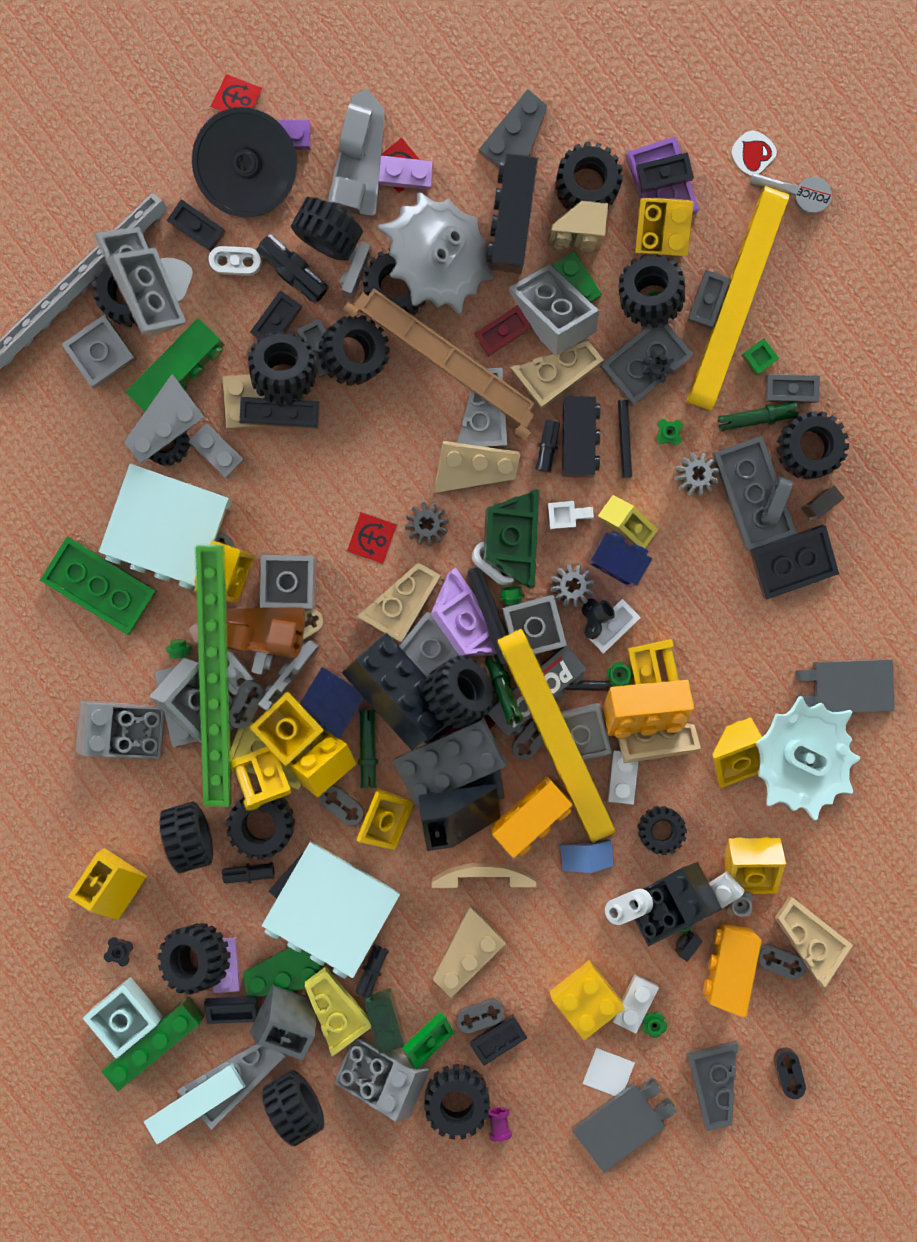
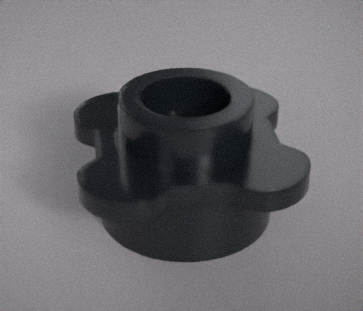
M116 937L110 938L108 940V951L104 954L105 961L116 962L122 967L126 966L129 963L128 956L133 950V944L130 941L118 940ZM116 950H120L121 953L117 954Z

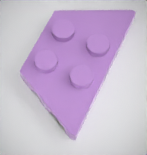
M454 568L446 576L431 616L459 656L471 657L497 654L477 598L458 570Z

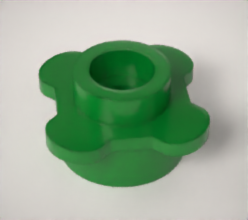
M666 419L659 420L657 423L659 428L656 438L657 442L661 445L665 443L679 445L682 442L680 430L683 428V423L680 420H675L674 422L667 421ZM671 430L672 434H668L667 431Z

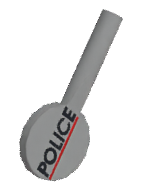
M754 173L750 179V184L760 187L767 186L795 196L797 206L807 214L822 212L828 207L832 198L830 185L819 177L807 178L799 186Z

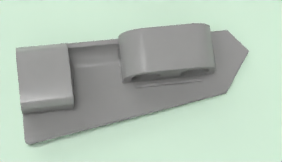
M368 89L354 94L351 103H349L339 142V155L327 202L345 212L374 217L377 208L385 109Z

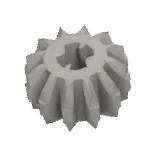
M691 453L689 460L686 457L680 459L683 466L675 467V471L682 475L674 477V480L683 481V484L678 489L682 491L688 487V496H692L694 491H696L697 496L701 497L704 490L708 493L713 490L710 483H718V479L712 475L718 473L719 469L710 468L715 461L710 459L705 462L706 454L704 453L698 459L695 453ZM696 470H699L701 474L699 478L694 480L692 475Z
M567 564V574L563 569H557L561 579L556 576L551 577V580L558 583V586L550 587V591L559 590L560 593L554 598L558 601L564 596L562 605L565 607L569 604L570 599L572 600L573 607H578L577 598L581 602L586 603L588 600L583 593L593 594V591L587 589L586 585H593L594 580L585 581L584 578L589 576L590 572L587 570L582 575L579 574L582 569L581 565H577L573 572L572 565ZM575 579L577 581L575 584L579 585L578 590H572L570 593L567 590L569 587L565 586L566 582Z

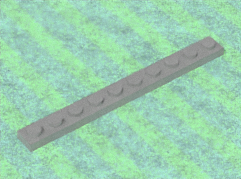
M152 192L114 230L140 227L144 235L145 230L153 222H157L162 218L168 207ZM99 245L0 339V369L4 365L10 364L14 360L15 355L22 348L29 346L34 337L41 330L46 329L59 312L65 311L78 294L88 289L89 284L96 278L94 276L96 271L101 273L103 270L100 267L103 263L108 265Z

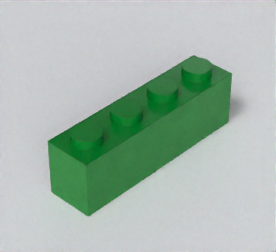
M197 318L125 393L146 412L172 374L183 389L186 390L187 386L185 385L192 378L196 379L205 370L203 366L210 359L213 361L219 357L225 344Z
M187 997L167 1013L157 1026L117 1059L114 1057L101 1072L113 1087L120 1091L199 1026L204 1018L203 1013Z

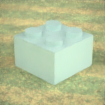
M129 977L95 1005L83 1019L117 1059L157 1026L163 1015L135 981Z

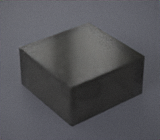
M834 485L825 488L801 509L810 521L816 520L842 501L844 496Z

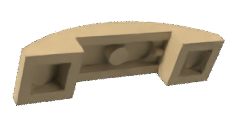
M491 862L455 866L432 878V888H458V877H509L510 887H536L535 877L513 866Z

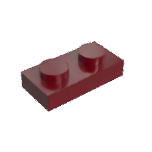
M517 305L475 332L474 335L489 357L529 331L532 326Z

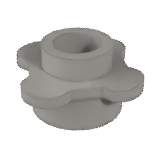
M745 892L740 898L730 903L726 909L728 915L731 917L735 915L749 917L752 914L751 901L753 900V895L750 892Z

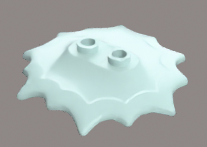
M800 696L789 712L774 715L768 732L756 742L760 752L758 776L765 781L767 786V806L784 803L792 811L802 808L806 810L812 820L816 821L823 805H832L837 794L853 793L849 780V770L853 764L860 760V757L851 752L849 748L852 738L846 732V724L852 715L851 710L831 712L825 708L823 703L808 707L803 697Z

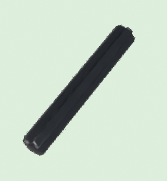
M478 567L472 568L468 571L469 580L500 663L507 665L497 640L507 636L483 571Z

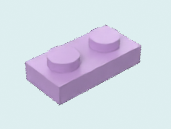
M389 156L380 157L379 185L430 190L432 161Z
M236 937L222 938L229 945L226 949L231 954V958L227 959L230 967L225 970L227 973L225 978L221 979L218 985L213 986V993L240 991Z

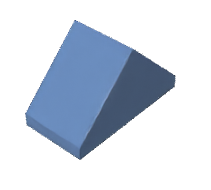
M601 840L593 844L591 842L560 844L562 871L593 873L614 866L611 840Z

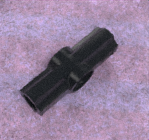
M272 234L265 237L259 243L256 251L276 269V273L292 287L295 286L314 304L324 297L329 286L309 269L310 266L294 251L290 252Z

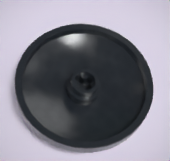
M235 107L221 111L203 125L195 139L192 150V170L196 183L206 199L216 208L227 214L238 217H255L266 214L277 208L288 197L296 180L298 162L293 141L286 129L275 118L263 111L249 107Z

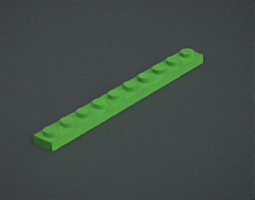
M196 545L203 806L229 807L232 804L225 545Z

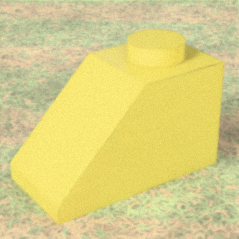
M612 495L598 515L611 529L643 551L658 531L633 505Z

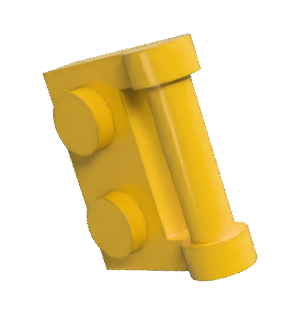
M672 639L627 648L635 685L662 682L655 653L656 650L660 649L663 654L668 682L679 681L672 647L674 646Z
M268 747L231 760V769L233 772H236L245 797L243 803L246 810L257 809L262 804L291 794L280 760ZM252 764L262 792L256 795L246 771V767Z

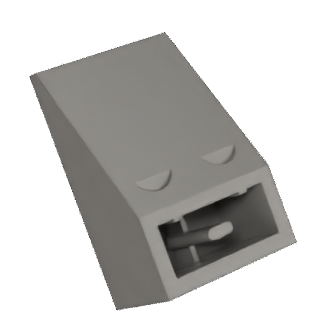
M80 700L75 752L81 756L160 759L164 711L158 706Z
M358 1037L350 1043L334 1083L397 1122L411 1117L430 1069L423 1065L416 1069L410 1064L405 1055Z

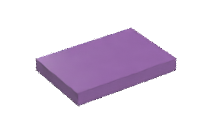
M676 137L626 152L625 156L639 199L667 198L691 200L694 202L692 214L698 213L699 207L690 181L644 193L641 191L636 171L637 164L681 154Z

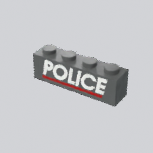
M568 646L561 647L540 665L555 701L566 693L563 689L567 685L572 683L574 686L585 677L583 672L587 669ZM517 685L512 691L520 713L523 716V720L519 724H515L514 718H512L513 725L507 724L500 701L495 703L492 710L488 712V715L507 737L511 733L514 736L520 733L526 727L524 722L531 717Z

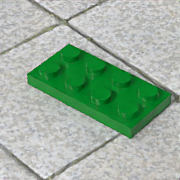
M68 536L39 580L127 635H131L157 593L155 589Z

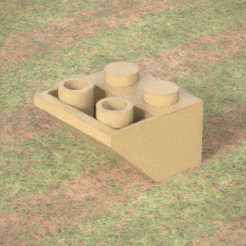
M581 201L552 225L548 245H554V248L566 250L569 247H577L582 252L599 250L605 236L608 204Z

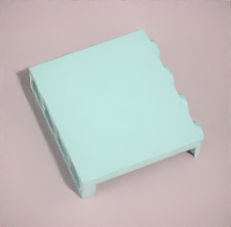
M129 464L99 552L106 555L105 560L120 565L122 560L131 563L130 569L145 573V570L148 569L155 572L154 577L169 582L171 577L180 581L179 586L194 590L196 586L194 584L196 576L195 546L210 545L211 540L216 541L226 509H230L233 500Z
M310 841L262 926L266 928L264 932L272 938L278 940L279 937H282L289 941L287 946L293 950L301 952L303 949L310 953V959L322 966L324 963L334 967L332 971L340 977L346 979L348 975L353 978L400 896V892Z

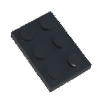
M823 524L750 550L761 592L766 600L839 574L827 527Z

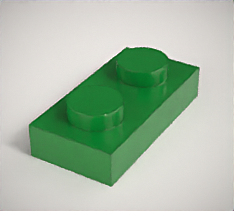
M575 251L552 265L590 303L602 296V293Z
M439 1012L402 1047V1050L410 1064L418 1069L454 1034V1031L447 1018Z

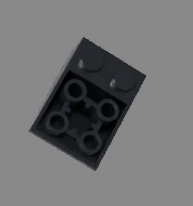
M497 784L480 785L464 789L457 788L450 791L430 792L419 795L421 822L427 851L453 848L501 818Z
M696 862L682 867L644 888L652 897L653 907L648 914L636 918L635 921L649 947L723 909L699 863Z

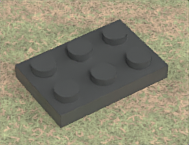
M658 323V327L653 328L652 324L648 325L600 366L632 406L661 383L660 378L650 383L651 377L648 374L642 375L643 371L647 369V366L642 361L644 359L651 360L650 353L653 350L657 355L662 354L665 350V356L668 359H674L670 365L674 372L693 356V353L669 324L663 325ZM655 363L653 368L654 370L659 369L661 371L663 365Z

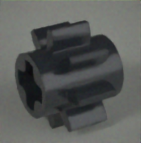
M653 350L650 353L651 360L644 359L642 361L647 366L642 375L648 374L651 377L650 383L659 378L664 383L666 381L665 373L668 375L674 373V370L670 368L674 359H668L665 356V350L660 355H657ZM655 363L663 365L661 371L659 369L654 370L653 366Z

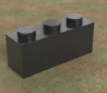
M565 396L563 398L562 477H593L595 471L600 469V456L595 455V445H600V430H596V419H600L601 408L600 404H596V396Z

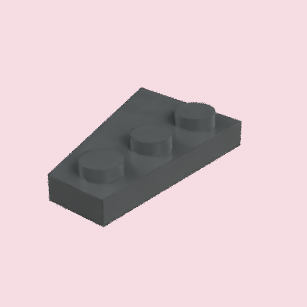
M527 89L479 148V153L497 168H499L500 161L506 160V153L530 156L548 105Z
M737 1041L687 1053L706 1131L732 1125L734 1077H736L735 1064L736 1053H738Z

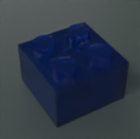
M614 531L602 534L586 563L628 587L637 586L653 559L647 555L649 551L637 544L634 546L626 544V538Z
M323 666L300 702V705L324 730L340 739L365 698L346 678Z

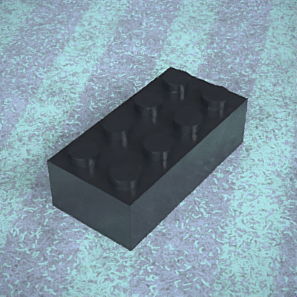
M506 153V160L500 161L497 183L502 184V188H496L494 210H499L498 215H493L490 234V236H495V242L489 241L487 262L492 263L491 270L522 274L538 157Z
M388 633L384 634L342 672L411 751L429 738L443 724V720H438L435 717L434 711L431 712L429 709V702H426L425 696L427 693L424 691V686L427 684L425 682L427 677Z

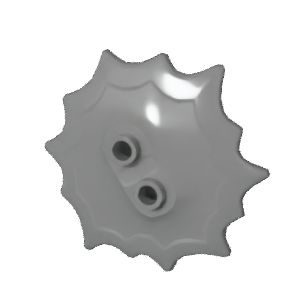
M419 192L417 193V204L415 206H402L400 216L396 220L377 226L378 230L389 237L392 243L389 254L395 258L397 264L391 273V277L402 279L406 282L411 291L413 306L430 300L436 307L448 304L460 315L464 299L467 296H475L478 286L482 282L494 280L486 258L488 245L480 234L477 217L463 213L449 199L439 203Z

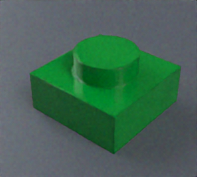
M764 338L741 355L756 376L779 359Z

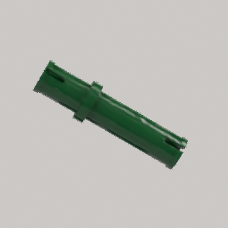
M796 402L777 406L769 404L761 409L723 416L719 415L717 417L718 422L728 423L719 424L718 427L720 432L764 423L772 425L776 421L795 419L798 417V411H787L798 409Z
M494 654L495 662L492 655H489L484 662L493 680L492 686L495 687L508 725H513L512 718H514L517 725L523 720V716L520 713L509 683V673L504 670L497 654Z
M359 710L360 759H358V765H361L360 788H368V777L369 787L377 788L376 764H378V759H376L375 710H368V720L367 710Z

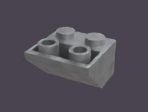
M272 984L249 1033L257 1045L303 1060L315 1037L317 1014H315L308 997Z

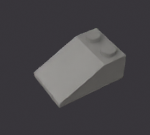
M550 264L509 287L510 294L540 341L556 356L597 332L599 310Z
M183 658L149 697L170 718L201 743L199 663ZM229 696V707H230V705H231V703H232V701H233V699H232L230 696ZM243 709L239 713L234 712L233 715L236 721L243 717ZM229 722L230 731H231L234 727H233V726L230 724V722Z

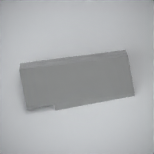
M140 227L94 234L142 334L151 338L186 323L156 248L148 249Z

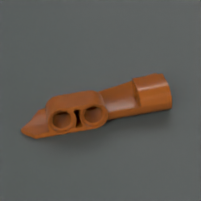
M304 608L226 609L227 649L244 652L250 650L296 658L299 655L304 635ZM197 621L189 630L195 643L198 644Z

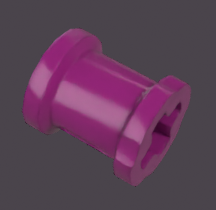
M505 1107L489 1110L488 1118L490 1119L491 1126L489 1139L491 1141H506L512 1137V1131L509 1130L507 1118L510 1113L509 1109Z

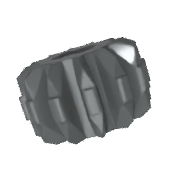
M422 502V512H419L417 507L414 506L412 510L416 517L412 515L406 516V519L414 522V524L405 525V529H415L409 535V538L412 540L419 535L418 545L421 546L424 538H427L428 546H432L431 537L434 536L438 542L442 541L441 537L437 534L438 531L447 534L448 530L440 527V525L448 524L449 520H439L445 511L441 509L435 514V503L431 505L430 511H428L426 503ZM424 518L427 521L432 519L434 521L431 524L433 529L430 531L427 528L422 530L420 526L423 524L420 521Z

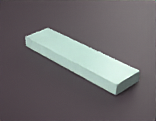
M230 1064L145 1120L144 1123L156 1144H159L243 1089L246 1085L234 1065Z

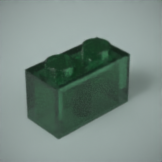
M392 989L372 993L369 998H366L365 1007L379 1054L402 1048L405 1045V1035Z

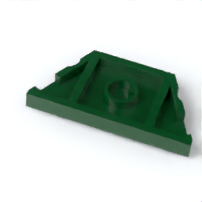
M537 489L522 496L508 499L503 503L489 506L485 511L483 560L530 589L535 587L539 506V490Z

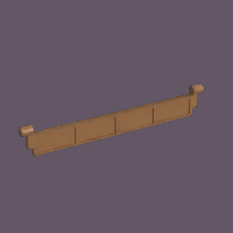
M373 289L369 296L362 293L354 306L349 302L342 310L352 318L357 315L358 311L366 315L518 423L519 426L515 433L524 440L528 438L531 431L526 429V427L534 417V414L530 412L534 402L376 289Z

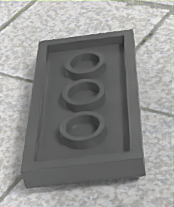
M763 436L712 454L716 467L719 469L718 473L745 551L796 534L787 504H785L781 517L775 527L761 522L772 489L778 479Z
M484 718L404 753L393 760L416 806L419 805V795L454 790L500 770L508 764Z

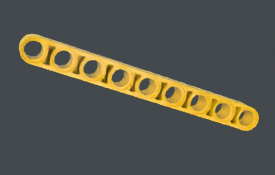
M764 186L714 327L710 332L686 400L687 403L709 411L713 409L784 214L789 199V194L767 186Z
M522 629L497 640L591 843L593 844L615 833L614 826Z

